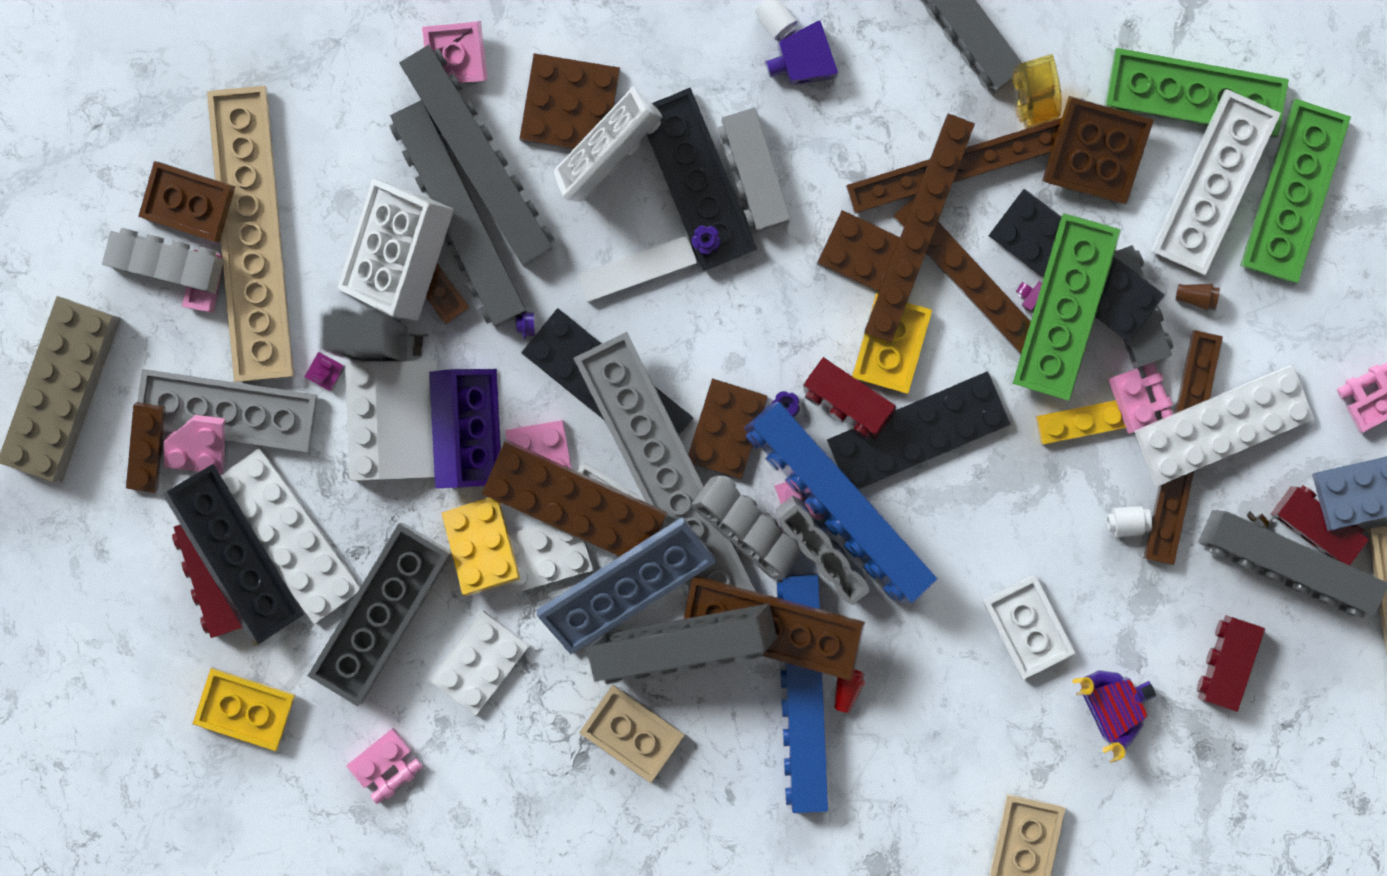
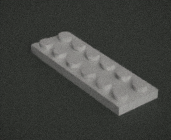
M142 369L137 402L165 406L163 429L165 432L177 431L195 415L224 418L226 441L309 453L318 395Z

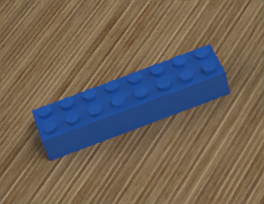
M780 402L767 406L744 428L748 433L745 437L756 449L759 447L763 449L768 455L765 460L774 470L778 471L780 469L787 476L785 482L794 492H802L807 498L804 501L806 506L814 514L819 512L826 519L825 527L834 536L840 535L846 542L843 545L844 548L854 558L858 556L865 563L863 569L874 580L878 578L885 585L882 589L891 600L895 601L897 599L899 602L913 603L938 579Z

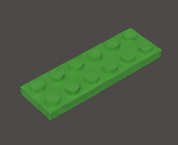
M1116 48L1112 60L1105 106L1208 126L1224 90L1228 89L1281 113L1270 136L1277 138L1280 132L1289 79Z
M1299 99L1292 101L1240 263L1241 267L1293 284L1299 282L1351 116Z
M1062 214L1012 384L1068 401L1071 400L1122 229L1073 215Z

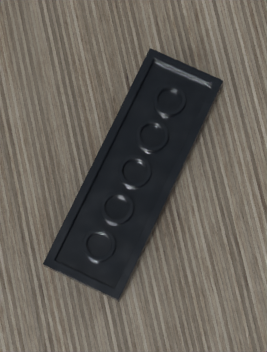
M691 87L653 102L652 104L662 115L661 123L652 134L647 133L646 135L691 244L692 237L695 235L694 231L699 226H713L719 232L720 246L718 249L712 250V253L702 254L693 247L702 271H708L756 251V244ZM704 237L703 241L708 242L709 238Z
M1023 189L988 236L1044 278L1062 216L1028 190ZM1114 256L1096 318L1127 342H1130L1166 294Z
M557 308L521 353L604 420L574 360V357L602 343ZM655 387L680 436L694 417Z
M986 371L897 409L876 441L871 437L867 439L861 437L852 428L827 439V443L838 468L859 490L1011 424L989 372Z
M214 464L162 493L253 646L259 645L304 615Z

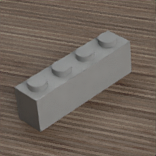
M756 108L722 117V126L718 127L722 143L728 142L731 154L726 156L731 172L736 170L740 180L735 183L739 198L746 199L748 209L744 210L748 227L754 226L755 231L760 232L789 223L790 216Z

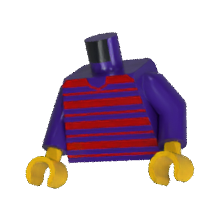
M1102 670L1082 678H1074L1072 683L1081 684L1080 692L1075 694L1077 696L1083 695L1103 740L1108 743L1112 742V744L1103 747V753L1113 752V758L1110 760V763L1122 760L1125 756V750L1134 742L1144 726L1143 720L1148 716L1142 703L1157 696L1150 681L1134 687L1130 678L1123 677L1118 672Z

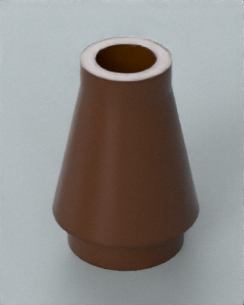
M1178 284L1175 301L1185 303L1205 312H1208V310L1216 311L1220 288L1213 287V284Z

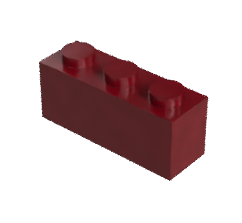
M822 357L803 383V390L806 393L805 398L816 406L824 405L830 409L829 414L841 423L846 420L854 426L853 430L865 439L871 437L876 441L896 413V405L824 357Z
M1304 485L1301 488L1290 486L1270 515L1324 555L1350 566L1369 540L1362 534L1364 529L1356 524L1327 531L1320 502L1315 499L1317 494Z
M1225 615L1224 620L1218 622L1215 630V636L1218 638L1215 647H1211L1207 654L1206 664H1208L1206 674L1200 677L1197 685L1199 699L1238 712L1265 631L1264 627Z

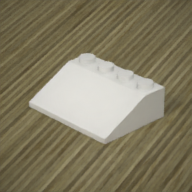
M634 86L554 169L553 172L561 194L566 200L582 202L586 197H592L600 188L599 183L606 176L610 177L620 167L619 162L626 155H632L639 148V141L647 133L652 134L659 127L660 119L662 118L660 111Z
M372 178L337 289L394 317L418 321L454 209L435 200Z
M438 361L345 363L350 481L435 477L429 372L438 371Z

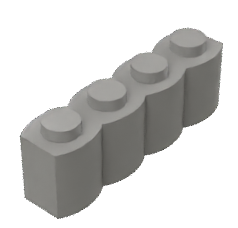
M121 228L120 233L110 231L102 265L216 293L224 259L216 257L217 251L199 247L198 252L189 250V244L174 240L172 246L163 244L164 238L147 234L146 239L138 238L137 231Z
M720 475L710 478L691 506L700 516L712 523L719 533L733 542L745 556L754 561L766 575L774 580L784 579L802 554L798 541L787 533H783L772 516L762 514L756 507L757 503L751 497L742 496L735 488L736 484L726 476L721 477Z
M791 496L776 508L783 530L790 537L798 541L804 555L816 562L822 576L834 583L838 594L844 601L854 605L870 592L861 569L853 562L848 561L843 548L829 538L825 527L818 520L811 517L803 501L795 496Z

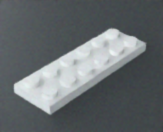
M1228 89L1224 90L1150 252L1202 275H1206L1281 113Z
M1289 365L1137 429L1134 432L1154 485L1160 486L1312 421L1314 417L1294 365Z
M258 448L221 475L288 589L313 624L322 620L357 594L361 586L262 448Z

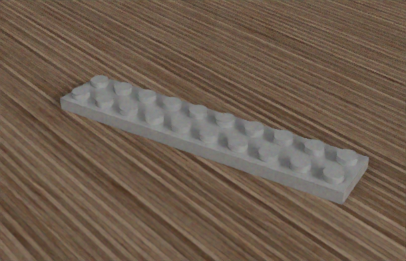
M626 331L574 357L645 502L667 512L660 531L681 517H684L716 559L715 564L696 576L757 592L733 543L719 533L712 523L700 516L691 506L704 485L628 332ZM691 578L690 580L686 581V584H687L689 590H690L692 578Z

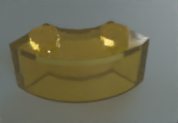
M1053 54L1018 64L1014 68L1015 73H1012V81L1015 89L1018 91V105L1015 106L1018 121L1020 123L1023 122L1026 129L1058 119L1062 110V97Z

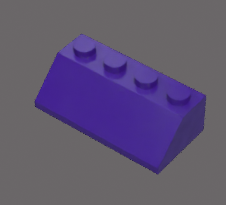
M497 369L430 371L435 489L485 486L501 450Z

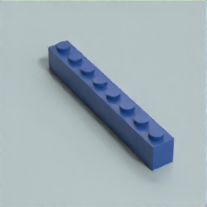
M787 575L782 579V582H777V598L820 609L818 575ZM785 663L786 670H780L781 688H786L787 699L781 700L782 717H788V729H783V747L789 746V758H784L785 776H790V787L785 788L786 805H791L793 813L828 812L822 673Z

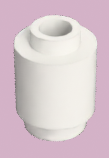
M764 0L756 8L755 12L759 15L757 19L774 40L780 38L783 40L796 32L795 25L797 20L780 0Z
M1142 506L1113 508L1111 514H1107L1108 531H1113L1115 537L1144 535L1145 532H1151V512L1149 509H1143Z

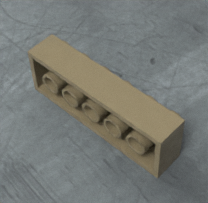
M56 296L2 446L0 464L50 482L63 481L118 328L120 317Z

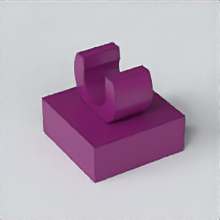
M1040 281L1036 283L1034 288L1022 282L1016 290L1019 294L1018 296L1025 300L1022 304L1023 308L1031 316H1033L1042 282Z
M318 352L304 377L332 391L345 365Z

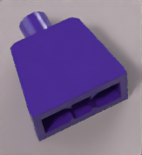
M821 20L778 42L777 47L780 56L765 61L770 78L786 73L790 85L831 80L837 78L838 75Z

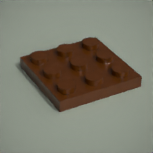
M534 53L519 140L574 149L614 107L620 67Z
M1069 96L1042 181L1127 205L1154 120Z

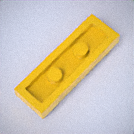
M1116 400L1035 416L1041 445L1126 428Z

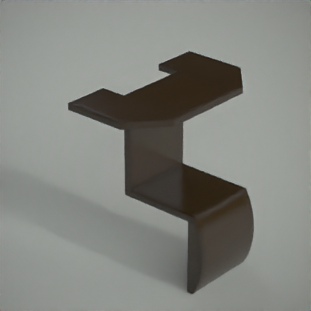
M409 333V336H414L413 356H422L423 337L429 334Z
M1251 511L1247 514V517L1252 522L1260 518L1264 523L1263 528H1267L1269 522L1273 520L1272 518L1268 521L1263 513L1257 517Z

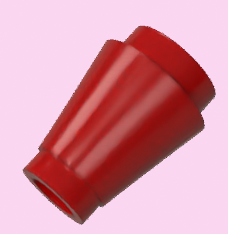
M854 669L851 680L837 677L834 704L836 710L845 713L851 712L865 684L863 680L865 674Z

